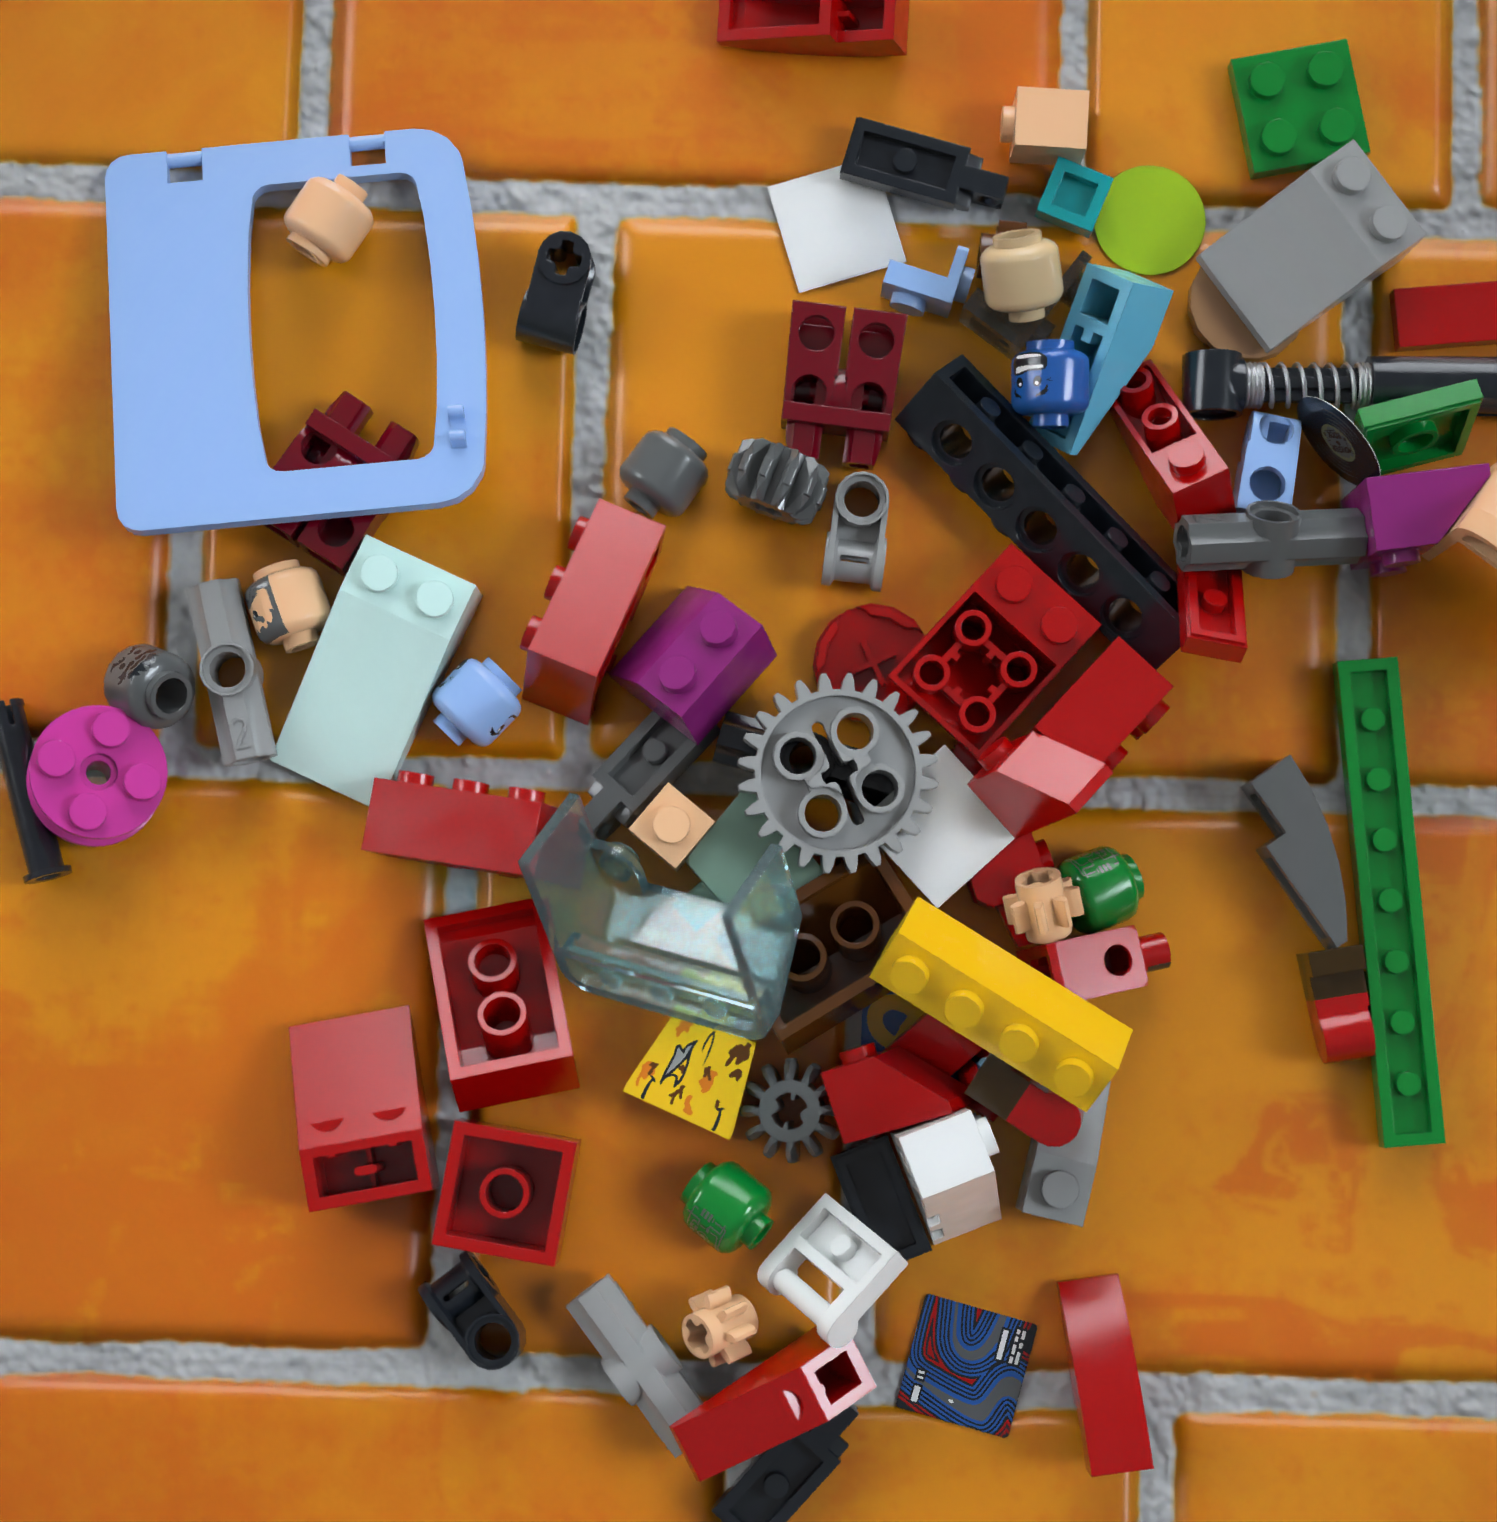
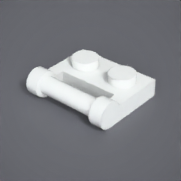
M825 1193L762 1262L757 1273V1279L771 1294L783 1295L816 1324L818 1335L833 1348H841L852 1341L858 1329V1320L909 1263L898 1251ZM806 1259L843 1290L832 1304L798 1276L797 1269Z

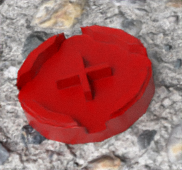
M869 603L839 614L827 624L816 642L812 666L816 685L818 684L819 676L826 673L832 688L840 689L845 675L852 673L855 691L862 693L868 683L875 679L877 680L876 699L883 702L890 694L897 691L900 696L894 711L899 716L910 711L917 704L888 678V675L924 637L923 631L913 618L891 606ZM847 718L850 721L864 723L858 718Z

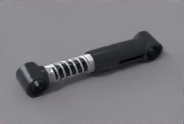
M1229 349L1195 350L1182 355V403L1193 419L1199 421H1219L1237 418L1243 415V409L1246 407L1248 409H1260L1263 403H1268L1270 409L1274 407V403H1285V407L1288 409L1291 403H1298L1303 397L1307 396L1317 397L1330 404H1334V407L1337 409L1340 404H1350L1352 410L1354 408L1357 410L1358 408L1472 379H1477L1483 394V400L1477 416H1497V357L1367 356L1365 363L1357 362L1353 368L1348 362H1344L1340 368H1336L1332 362H1328L1324 368H1320L1315 362H1311L1307 368H1303L1299 362H1295L1291 368H1287L1283 362H1279L1274 368H1270L1266 362L1247 363L1242 358V353Z

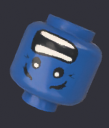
M1042 339L1026 342V351L1016 354L1011 363V403L1013 410L1019 415L1032 417V428L1035 429L1068 428L1069 416L1080 415L1089 407L1090 372L1087 355L1081 351L1074 350V341Z

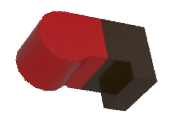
M1363 945L1296 954L1313 1036L1322 1062L1330 1064L1373 1057L1376 1044L1372 1019L1368 1010L1370 1004L1363 970L1367 969Z
M991 1053L964 1092L1037 1142L1048 1147H1060L1070 1143L1077 1136L1084 1117L1083 1110Z

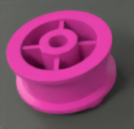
M90 705L73 709L51 722L41 733L33 748L26 774V788L31 807L38 819L48 830L67 842L86 847H104L122 842L141 830L159 806L167 784L168 769L166 756L159 739L150 727L141 726L127 716L122 709L104 705ZM98 770L105 775L107 782L101 785L93 784L88 780L86 772Z

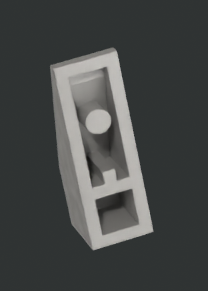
M1111 1080L1087 1113L1083 1111L1084 1117L1079 1132L1070 1143L1060 1147H1048L1031 1138L1015 1208L1023 1213L1083 1227L1097 1168Z

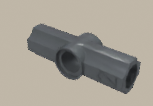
M1263 500L1249 504L1245 513L1182 515L1179 523H1175L1173 543L1176 551V563L1183 572L1241 569L1254 577L1280 579L1292 575L1296 566L1357 564L1359 558L1366 555L1368 535L1365 528V516L1358 508L1299 510L1297 507L1285 502Z

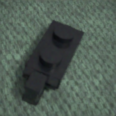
M856 117L840 170V179L952 211L955 208L956 210L968 212L971 202L1001 209L1009 184V177L982 170L984 159L970 154L971 148L862 117Z
M852 1404L830 1421L760 1453L714 1503L711 1511L723 1522H787L841 1463L840 1456L849 1445L840 1435L859 1415L858 1408Z

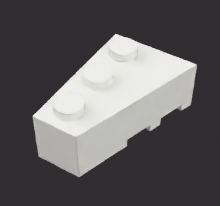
M964 1107L949 1115L889 1131L933 1245L1002 1219L995 1170L989 1157L999 1153V1148L986 1117L976 1115V1113H972L970 1109Z

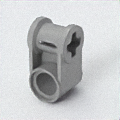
M867 471L854 472L846 476L838 485L833 505L831 529L827 531L821 585L830 586L833 580L869 584L872 591L881 592L887 549L885 533L889 508V491L884 481L876 474ZM855 488L870 490L878 500L877 510L866 517L853 515L847 510L844 503V498L848 492ZM842 560L866 562L867 564H864V563H856V562H848V561H842Z

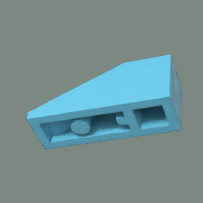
M1087 263L1060 339L1074 341V350L1085 353L1089 359L1090 403L1084 413L1069 416L1068 428L1036 429L1053 447L1069 455L1077 456L1120 395V389L1127 385L1153 348L1173 295V290L1129 271Z

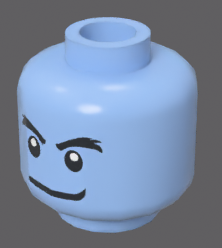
M489 657L482 663L476 659H466L432 693L433 703L441 712L433 722L458 746L467 738L477 746H488L520 714L521 705L516 696L522 689Z

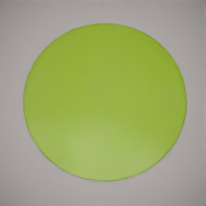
M1138 166L1114 177L1094 229L1101 248L1118 266L1137 274L1159 275L1181 267L1195 254L1205 232V209L1196 189L1180 174L1160 166Z

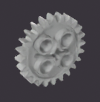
M852 673L845 675L840 689H833L827 674H821L817 684V692L811 693L808 687L801 680H798L794 684L796 701L791 703L785 696L776 693L772 699L779 714L776 717L762 711H758L755 719L765 730L764 735L746 733L743 741L748 746L757 751L755 756L739 758L737 761V766L753 772V779L739 784L737 787L738 792L756 794L757 801L744 811L745 816L763 814L766 818V823L757 834L759 838L767 837L774 832L781 836L776 848V855L784 854L792 846L800 849L798 855L799 868H804L813 855L820 856L823 874L831 872L836 858H842L849 874L855 873L858 865V855L864 854L873 867L881 865L879 846L884 845L896 855L903 851V848L896 834L902 831L908 835L917 836L921 832L917 824L910 818L912 813L929 814L932 812L933 807L919 798L920 791H929L938 787V781L922 776V769L936 763L938 757L931 754H920L918 748L931 736L930 731L911 732L908 726L914 721L918 711L913 709L899 716L894 711L900 696L897 691L890 694L883 702L876 699L877 680L875 679L868 683L862 693L855 691ZM853 717L860 719L866 724L870 737L868 744L864 748L854 750L842 745L837 736V726L841 720ZM815 723H820L823 726L836 763L839 766L849 764L852 768L853 773L845 782L854 803L859 808L863 817V822L860 825H855L852 822L839 785L836 782L826 784L822 779V774L829 768V762L812 731V725ZM794 741L807 745L812 751L814 758L812 768L803 774H794L787 771L780 761L782 746ZM875 773L882 774L892 782L894 796L888 806H873L866 801L862 793V783L866 776ZM819 797L831 801L838 812V820L835 827L825 832L817 831L810 827L804 814L807 803Z

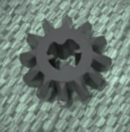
M751 438L742 440L737 453H733L727 468L728 476L725 482V491L730 498L737 500L740 505L748 507L758 514H763L773 520L778 519L791 525H805L812 523L817 511L821 510L828 489L826 487L830 473L823 465L817 463L815 458L800 453L798 449H791L780 442L773 443L764 438Z
M787 1058L784 1064V1081L772 1064H766L761 1070L770 1086L768 1089L757 1082H747L745 1090L750 1095L760 1099L759 1105L749 1104L741 1106L739 1113L743 1117L759 1116L761 1124L750 1128L745 1133L749 1141L760 1138L766 1132L771 1136L764 1146V1156L768 1158L773 1157L778 1152L781 1143L786 1142L787 1162L797 1163L801 1154L800 1140L803 1141L808 1152L813 1157H817L823 1153V1148L814 1134L816 1131L832 1140L839 1136V1129L823 1121L825 1115L834 1116L831 1104L825 1105L823 1097L828 1095L825 1085L823 1084L818 1089L813 1085L821 1073L822 1067L819 1064L812 1063L807 1068L803 1078L799 1079L797 1058ZM786 1093H791V1100L799 1099L801 1096L806 1102L807 1108L800 1113L801 1120L803 1121L800 1127H794V1120L787 1121L784 1124L779 1118L778 1112L785 1107L782 1097Z

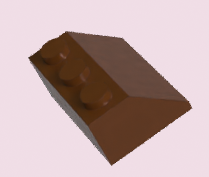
M880 848L881 865L873 867L864 854L858 855L856 872L849 874L844 863L841 862L833 867L829 874L818 876L718 937V940L788 1055L891 992L869 978L889 939L914 902Z

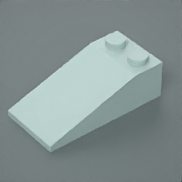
M366 534L338 591L276 743L278 756L270 758V761L369 807L374 777L395 780L433 702L432 693L442 683L483 597L478 587Z

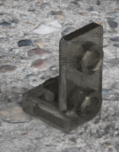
M1084 250L1079 254L1062 276L1064 287L1062 296L1056 303L1045 307V317L1027 323L1010 322L1008 313L991 309L986 304L984 292L977 288L964 304L959 321L1012 361L1016 354L1026 350V342L1048 339L1051 336L1056 325L1049 321V319L1062 303L1071 309L1086 265L1091 263L1093 257Z

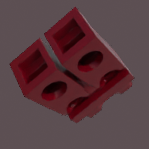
M793 300L781 416V429H786V447L798 449L800 453L815 458L818 463L822 434L844 436L846 439L842 466L873 470L881 449L882 441L887 442L890 431L908 314L854 307L846 369H839L847 306Z
M344 391L324 414L316 408L313 410L305 422L306 426L294 438L273 469L276 471H294L412 460L420 443L413 433L392 421L375 446L359 437L358 435L373 415V411L363 401ZM389 513L263 526L299 548L301 546L304 552L345 577L365 535L373 537Z

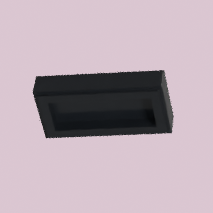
M887 1135L830 1156L852 1215L898 1251L906 1261L932 1251Z

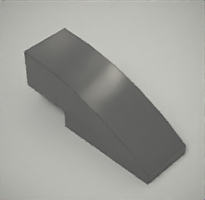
M1288 755L1240 787L1275 836L1256 849V852L1325 949L1338 948L1348 941L1346 900L1339 860L1328 824L1315 795L1292 756Z

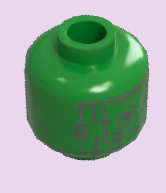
M1099 846L1065 859L1056 868L1061 872L1062 878L1071 877L1073 886H1079L1084 915L1071 917L1073 927L1084 934H1094L1128 921L1136 914L1139 899L1144 896V882L1134 860L1128 854H1120L1111 847Z
M734 1161L723 1162L717 1166L712 1162L705 1164L692 1177L680 1197L681 1201L686 1204L683 1211L686 1225L720 1253H731L743 1244L752 1250L764 1239L774 1223L767 1216L772 1205L771 1191Z

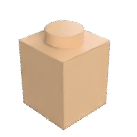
M1018 86L1013 105L1003 106L1001 113L1000 142L1010 143L1009 163L1055 165L1058 156L1081 164L1087 148L1090 91Z
M668 782L630 826L629 831L672 869L678 872L686 863L687 857L715 824V821Z

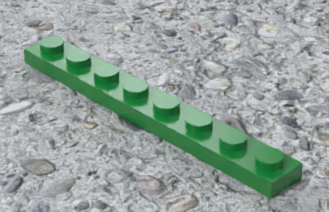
M1398 657L1337 661L1332 665L1359 944L1363 945L1367 969L1363 970L1370 1004L1368 1010L1372 1019L1376 1044L1375 1055L1370 1058L1379 1147L1391 1148L1446 1143Z

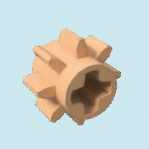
M1052 867L1034 868L1021 873L1015 878L1016 894L1003 896L1008 924L1014 925L1016 934L1025 933L1027 940L1032 943L1046 944L1066 938L1072 932L1073 924L1071 917L1084 915L1079 886H1073L1071 877L1062 878L1061 872Z
M725 1285L714 1291L710 1289L689 1298L688 1302L693 1313L683 1319L682 1335L687 1348L694 1356L700 1359L709 1358L711 1367H716L725 1362L731 1364L751 1355L752 1350L746 1340L756 1335L759 1324L755 1308L746 1297L740 1294L731 1295L730 1287Z

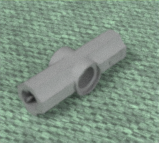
M238 578L215 579L198 583L196 586L186 589L201 657L199 675L208 690L224 766L248 765L278 756L262 685L264 670L260 661L256 658L240 580ZM231 658L243 659L245 675L242 681L233 687H222L219 682L218 673L222 664Z
M608 1273L570 1301L566 1308L602 1356L601 1364L615 1387L631 1406L637 1405L654 1432L676 1458L683 1453L669 1426L703 1402L680 1372L683 1370V1367L668 1343L652 1324L646 1325L617 1281H614Z

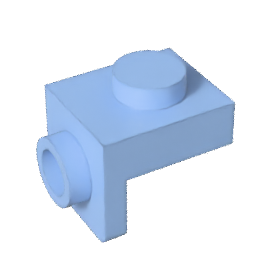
M958 245L948 277L890 259L880 297L890 300L889 305L904 314L923 316L926 311L948 318L953 300L965 304L976 269L965 266L969 248Z

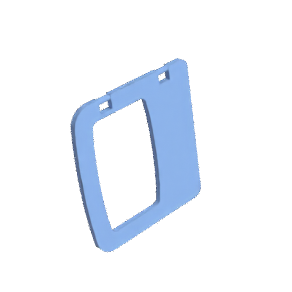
M403 129L384 131V134L357 137L338 135L201 148L202 151L167 154L165 151L132 154L119 157L109 165L105 175L116 510L120 522L127 531L134 535L151 536L439 509L458 504L475 491L486 469L487 355L479 255L464 165L459 150L447 137L432 130ZM385 149L386 163L352 166L351 152ZM202 166L203 180L170 183V169ZM338 174H342L356 184L408 180L414 183L418 190L431 265L437 350V410L434 447L428 455L419 459L294 471H276L270 468L267 463L260 428L254 376L250 277L251 239L255 203L264 193L302 189L310 178L318 176L334 181Z

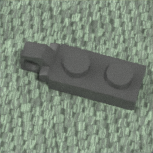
M652 711L593 773L592 776L595 782L587 792L593 799L577 814L573 821L598 845L602 844L621 824L629 828L668 782L673 785L719 736L720 728L716 724L697 745Z

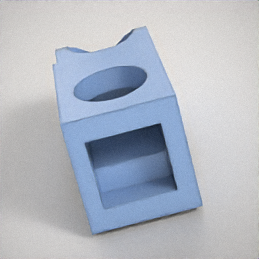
M1258 411L1251 412L1243 437L1241 461L1237 465L1233 489L1236 513H1245L1247 506L1256 501L1271 500L1292 505L1302 427L1300 420Z

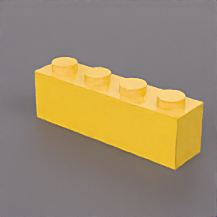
M920 897L916 898L898 925L869 978L1086 1113L1119 1070L1133 1029Z

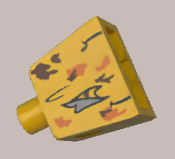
M716 984L701 1017L678 1007L627 1081L623 1092L730 1140L735 1128L756 1047V1042L734 1033L749 999Z

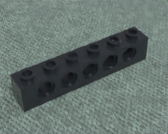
M963 354L936 371L895 418L896 422L908 433L912 443L919 449L927 452L949 475L953 485L961 492L967 494L991 518L994 527L1001 534L1009 537L1034 564L1102 624L1099 630L1111 643L1120 636L1157 670L1180 648L1177 573L1035 428H1032V425L1022 415L1017 414L1013 410L1012 404ZM962 427L965 428V429L968 431V433L970 434L971 439H969V438L965 435V433L963 432ZM1004 470L1009 473L1013 482L1006 477ZM1045 513L1054 520L1056 526L1047 519ZM1087 556L1096 563L1098 569L1089 562ZM1129 600L1133 601L1141 612L1134 609Z

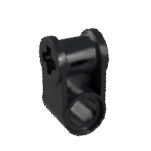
M559 231L550 234L542 242L538 250L529 288L524 295L516 326V340L573 355L576 354L585 326L587 304L596 268L589 246L581 236L571 231ZM568 253L574 254L579 267L571 266L568 268L566 275H560L554 262H564Z
M463 1251L459 1254L460 1262L432 1284L424 1281L417 1289L429 1310L450 1331L474 1364L486 1370L501 1369L515 1361L523 1352L526 1344V1330L522 1321L501 1295L497 1284L483 1264L472 1252ZM466 1281L469 1282L466 1288L453 1298H449V1295ZM487 1323H498L508 1330L511 1336V1346L506 1355L493 1356L484 1350L480 1335Z

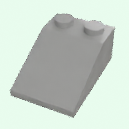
M1353 139L1309 169L1196 257V261L1264 351L1269 353L1400 262L1427 234Z

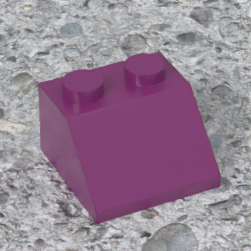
M1489 463L1365 478L1341 500L1342 508H1358L1365 516V528L1368 535L1366 555L1361 556L1357 564H1350L1351 570L1369 568L1370 577H1387L1407 572L1406 566L1420 563V556L1440 542L1490 477Z
M686 586L608 674L612 680L699 745L775 659L777 654L763 625L718 592Z

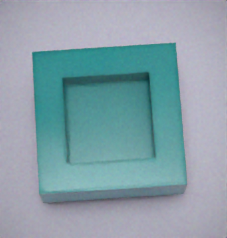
M1058 156L1034 217L1089 238L1114 178Z

